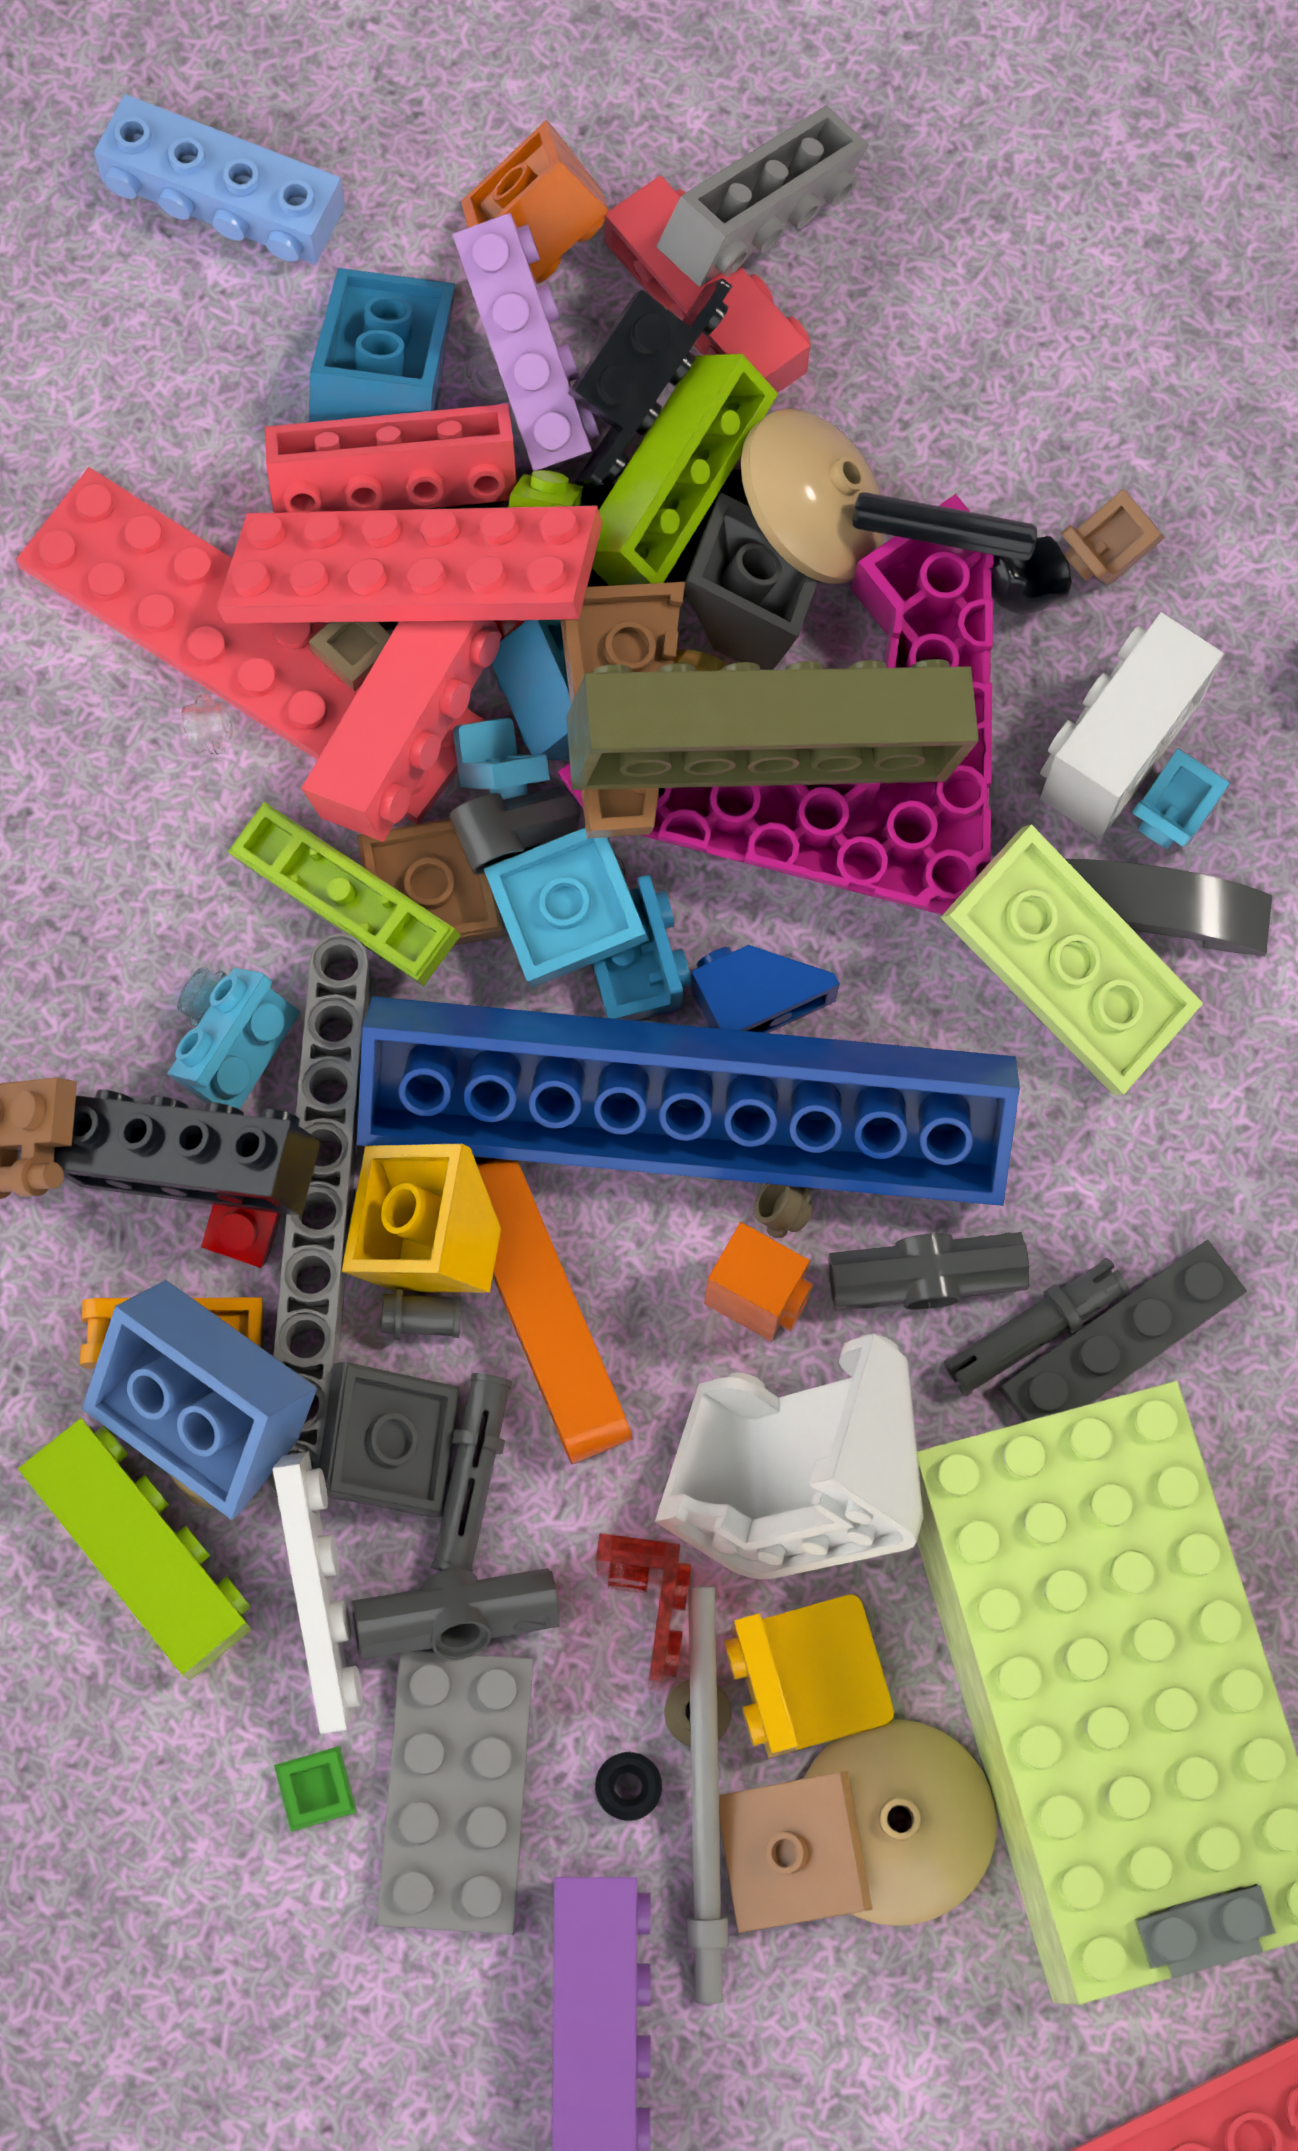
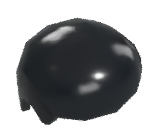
M1051 536L1036 539L1035 549L1029 560L1024 561L994 555V564L992 568H989L992 572L991 598L1006 610L1017 614L1038 612L1068 597L1072 584L1068 562L1058 543Z

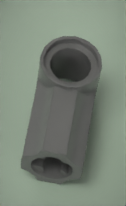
M560 787L503 800L500 793L486 794L461 804L449 814L474 875L485 874L484 868L577 831L580 816L573 795L566 794Z

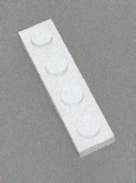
M309 1451L283 1455L273 1467V1474L320 1734L347 1730L355 1713L354 1707L362 1706L363 1695L357 1666L347 1667L343 1642L350 1641L351 1625L345 1600L335 1601L331 1576L339 1574L337 1545L333 1534L323 1535L319 1510L327 1509L328 1505L325 1478L321 1468L312 1470Z

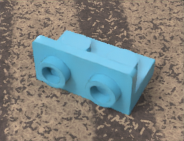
M234 968L213 989L210 996L211 1005L198 1026L189 1031L180 1041L176 1050L177 1059L167 1075L205 1103H222L240 1109L299 1016L300 1011L270 988L272 980L262 972Z

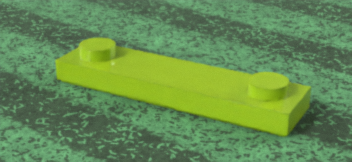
M266 802L262 803L227 851L237 861L345 934L356 938L364 947L423 987L461 936L455 928Z

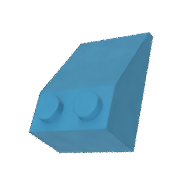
M338 268L310 371L309 422L436 411L455 294V283Z

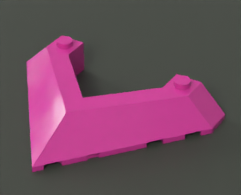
M954 494L939 505L941 507L970 512L957 494ZM894 536L858 561L854 574L855 578L852 580L850 587L852 592L887 634L884 662L887 664V668H910L917 662L930 659L946 660L949 662L950 667L971 666L979 741L946 781L659 788L654 828L649 835L640 836L943 915L991 862V809H989V794L992 780L991 649L993 647V600H991L992 572L989 568H992L994 564V555ZM569 763L558 771V776L583 807L581 790H572Z

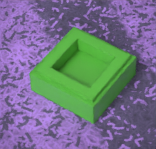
M340 1746L274 1765L291 1832L358 1813Z

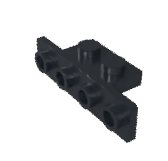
M721 278L706 285L683 320L675 316L645 291L640 290L633 295L568 392L569 395L611 426L575 480V484L583 486V490L598 487L601 483L608 486L622 471L629 458L623 452L624 448L635 432L641 436L654 423L662 409V405L656 402L668 382L675 386L688 372L695 360V355L689 351L700 334L710 335L726 315L729 306L723 300L732 288L730 283Z

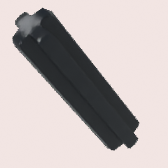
M867 492L859 493L852 518L853 526L856 529L1024 561L1031 558L1037 539V527L1031 523Z

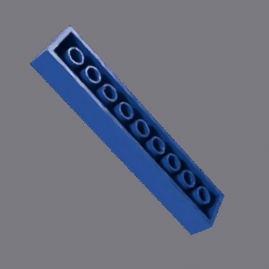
M372 996L362 1028L357 1145L464 1144L471 1148L473 1156L1004 1206L1020 1084L1016 1056Z

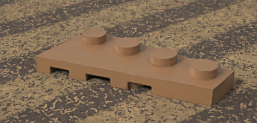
M685 582L587 587L579 620H560L571 705L585 673H592L594 669L600 666L620 664L629 666L632 672H657L660 667L673 664L676 657L679 635L677 629L680 607L683 603ZM659 788L581 790L587 839L649 835L654 828Z

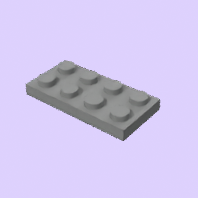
M422 1651L400 1654L377 1926L514 1935L534 1659L473 1655L463 1659H448L440 1657L435 1652Z

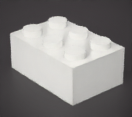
M1162 612L1148 630L1138 625L1121 648L1117 656L1121 660L1111 675L1102 673L1083 701V705L1086 707L1074 724L1068 720L1052 741L1048 749L1051 755L1040 771V775L1047 779L1040 799L1101 840L1202 702L1224 653Z

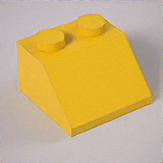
M464 1144L365 1146L341 1272L392 1291H396V1288H403V1291L490 1293L501 1227L471 1148Z

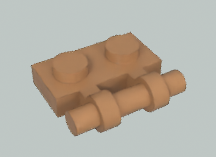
M53 1077L0 1083V1199L6 1198L12 1191L21 1197L42 1196L49 1189L58 1188L62 1184L64 1172L62 1167L54 1162L55 1147L72 1146L77 1081ZM18 1150H21V1159L17 1160Z

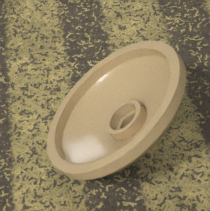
M778 410L758 421L752 427L745 439L742 450L741 473L749 507L761 531L773 548L790 565L806 576L830 584H843L852 581L855 578L854 574L858 561L883 545L884 534L856 529L853 526L854 506L859 493L867 492L881 495L877 480L865 457L840 429L827 420L803 410Z
M892 1719L887 1725L836 1739L829 1743L815 1758L804 1779L836 1772H848L873 1908V1910L852 1913L851 1915L876 1924L905 1926L935 1919L958 1906L970 1895L984 1876L996 1841L997 1817L994 1798L990 1785L976 1760L960 1743L946 1733L924 1723L903 1719ZM893 1807H904L911 1814L912 1824L908 1831L898 1833L889 1827L887 1815Z

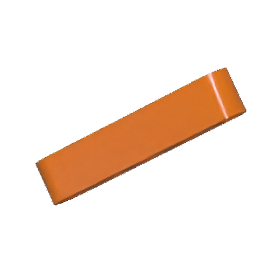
M492 1158L477 1164L501 1227L493 1279L569 1461L573 1465L633 1440L621 1404L518 1161Z

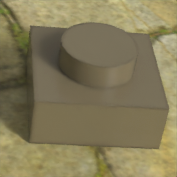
M329 622L309 641V645L313 654L353 691H356L363 684L391 634L378 622Z

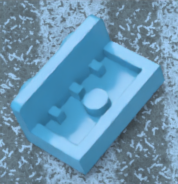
M649 874L637 877V888L629 890L649 941L591 964L606 1018L636 1021L682 1009L683 987L691 985L690 972L683 949L672 951L666 929L674 927V918L665 890L655 893Z

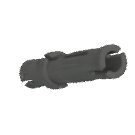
M1105 1257L1098 1265L1062 1288L1054 1284L1043 1292L1045 1294L1043 1300L957 1355L944 1360V1366L955 1383L957 1381L960 1382L958 1388L961 1393L966 1397L969 1396L973 1390L1067 1331L1071 1335L1075 1334L1083 1328L1082 1321L1120 1296L1128 1294L1129 1288L1120 1271L1116 1270L1113 1273L1111 1271L1115 1268L1113 1262Z
M481 1373L471 1374V1386L461 1430H454L452 1444L457 1446V1451L445 1500L435 1558L432 1561L431 1569L444 1571L461 1568L473 1573L472 1566L486 1509V1500L496 1454H503L505 1440L499 1437L508 1392L512 1386V1381ZM482 1414H484L485 1422L474 1468L472 1462L479 1436ZM468 1481H470L471 1489L461 1536H459L458 1529Z

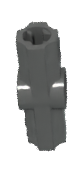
M1009 1232L990 1236L983 1235L962 1239H953L952 1235L947 1233L922 1234L901 1239L895 1243V1246L829 1253L828 1256L829 1283L835 1311L870 1309L904 1304L905 1309L910 1310L929 1309L930 1307L938 1308L956 1304L962 1300L961 1297L1024 1291L1030 1286L1028 1252L1022 1232Z
M461 1568L447 1569L430 1576L419 1590L351 1601L355 1640L361 1660L431 1648L440 1657L463 1659L482 1651L489 1644L491 1638L560 1627L557 1589L553 1573L548 1568L480 1580L471 1571Z

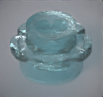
M201 967L193 973L185 984L178 1000L177 1009L190 1017L191 1026L196 1028L210 1007L211 993L218 982L227 976L225 972L218 971L214 973L205 967Z

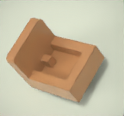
M1125 489L1116 494L1080 527L1075 529L1069 525L1061 532L1062 536L1071 546L1064 553V556L1074 569L1086 581L1095 575L1108 586L1166 538Z

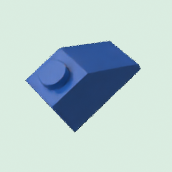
M747 945L732 952L730 947L719 948L702 957L696 964L698 968L691 971L690 990L709 1028L770 1033L836 1002L840 984L832 972Z

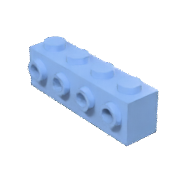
M127 94L123 95L94 150L101 180L115 194L127 199H134L136 196L143 197L158 203L167 214L181 220H187L190 216L212 224L217 232L231 240L241 241L245 237L266 245L272 254L289 262H295L299 258L316 265L345 209L341 177Z

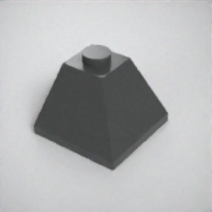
M720 492L714 502L691 564L684 590L714 650L738 662L756 663L760 666V670H774L799 637L817 580L795 569L773 548L758 526L750 507Z

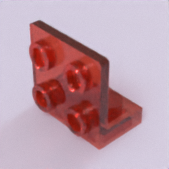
M599 1533L596 1575L608 1577V1588L626 1592L647 1593L648 1582L661 1584L647 1690L661 1692L663 1676L676 1678L683 1631L670 1630L672 1609L685 1611L692 1563L678 1562L681 1544Z

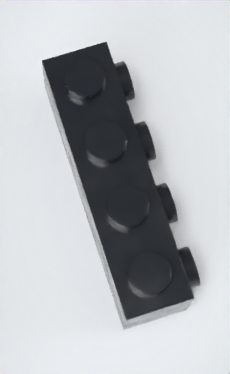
M100 1089L97 1090L95 1098L76 1095L72 1146L55 1147L54 1162L62 1167L66 1179L80 1187L302 1216L321 1141L299 1127L300 1119L297 1116L276 1109H262L260 1117L244 1115V1112L240 1109L222 1103L208 1102L204 1110L189 1109L187 1104L169 1097L152 1096L150 1103L145 1104L134 1102L133 1098L125 1094Z

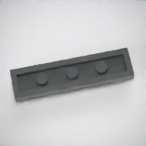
M1207 1239L1001 1385L999 1390L1023 1422L1092 1404L1238 1300L1247 1290Z

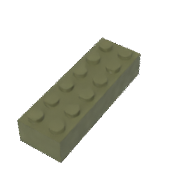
M942 659L920 661L913 664L910 668H887L885 662L878 660L857 662L850 665L848 669H824L822 663L815 661L793 663L788 665L785 670H760L758 664L750 662L729 664L723 667L721 671H696L694 665L686 663L665 665L660 667L657 672H632V669L626 665H604L594 669L592 673H585L566 716L572 790L944 782L979 741L971 666L950 667L949 662Z

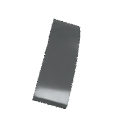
M1065 859L1134 931L1203 941V948L1266 956L1272 895L1229 880L1174 868L1109 860Z

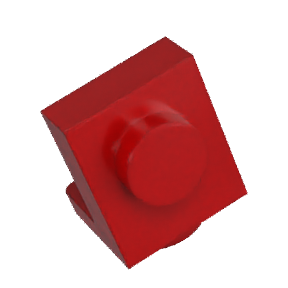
M212 1205L201 1248L262 1268L270 1255L281 1214Z

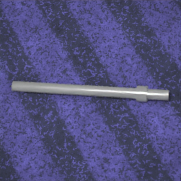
M698 1586L688 1587L694 1916L687 1917V1946L694 1948L695 2002L715 2004L723 2002L722 1948L728 1946V1917L721 1915L715 1587Z

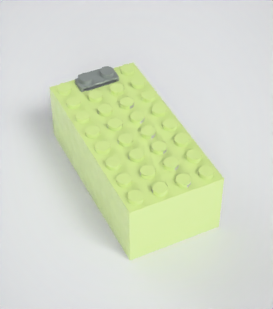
M1178 1380L917 1451L923 1520L917 1543L987 1781L993 1794L995 1808L1053 2004H1084L1298 1942V1756Z

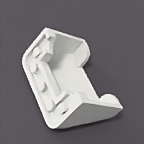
M873 1333L852 1339L844 1344L839 1363L841 1368L851 1376L848 1379L779 1398L766 1390L765 1384L760 1379L746 1373H731L728 1377L698 1384L655 1523L725 1568L739 1575L761 1580L775 1579L913 1548L921 1528L923 1508L909 1364L906 1357L899 1351L898 1346L893 1341Z

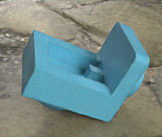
M497 718L460 724L453 728L460 788L489 789L490 794L500 793L503 799L528 794L527 784L550 780L547 755L517 754L512 719Z
M1177 748L1143 800L1139 801L1132 811L1134 815L1143 820L1138 830L1166 849H1169L1174 841L1183 847L1189 845L1231 782L1182 749Z

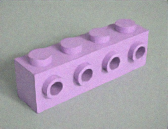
M511 213L452 233L533 471H550L592 456L594 451L590 440L601 436L593 412L582 404L578 405L576 399L568 394L572 388L570 382L577 380L580 374L569 343L558 346L550 323L560 320V316L549 284L537 287L530 264L539 261L540 257L529 225L517 228Z

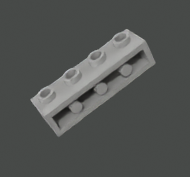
M825 105L681 195L656 247L699 287L721 273L728 277L737 271L748 255L757 249L762 253L770 250L779 241L784 232L792 226H795L798 230L805 227L815 217L821 207L828 203L833 207L840 204L849 195L857 182L853 173L869 143Z

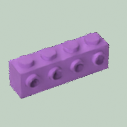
M554 1877L552 2151H650V2108H637V2078H650L651 2039L650 2035H637V2006H650L651 1964L637 1963V1935H651V1892H637V1877Z

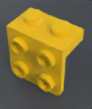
M844 1595L763 1619L761 1614L758 1613L733 1621L731 1627L733 1638L723 1641L728 1663L734 1680L745 1677L752 1704L742 1706L746 1726L752 1745L756 1746L764 1743L768 1759L884 1726L893 1719L894 1708L863 1603L857 1596Z

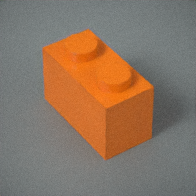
M740 1221L708 1277L704 1304L772 1342L780 1326L790 1332L793 1330L810 1299L808 1295L814 1284L805 1280L810 1260Z

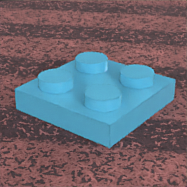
M586 827L484 868L523 973L531 988L649 941L609 838L587 839Z

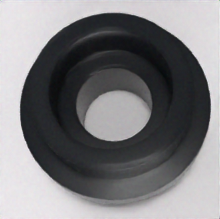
M622 1752L607 1759L600 1767L595 1780V1793L600 1806L607 1814L618 1820L635 1821L650 1814L657 1806L662 1794V1779L659 1770L650 1759L639 1753ZM633 1774L639 1778L642 1784L639 1796L632 1800H625L617 1794L615 1784L620 1776Z

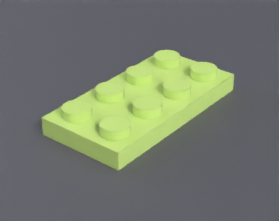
M1032 824L1021 827L940 917L1113 1095H1124L1203 1005V1002Z

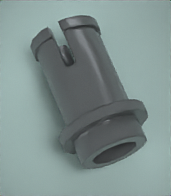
M396 1288V1294H383L381 1333H394V1340H400L401 1334L441 1335L459 1338L461 1296L403 1295V1288Z

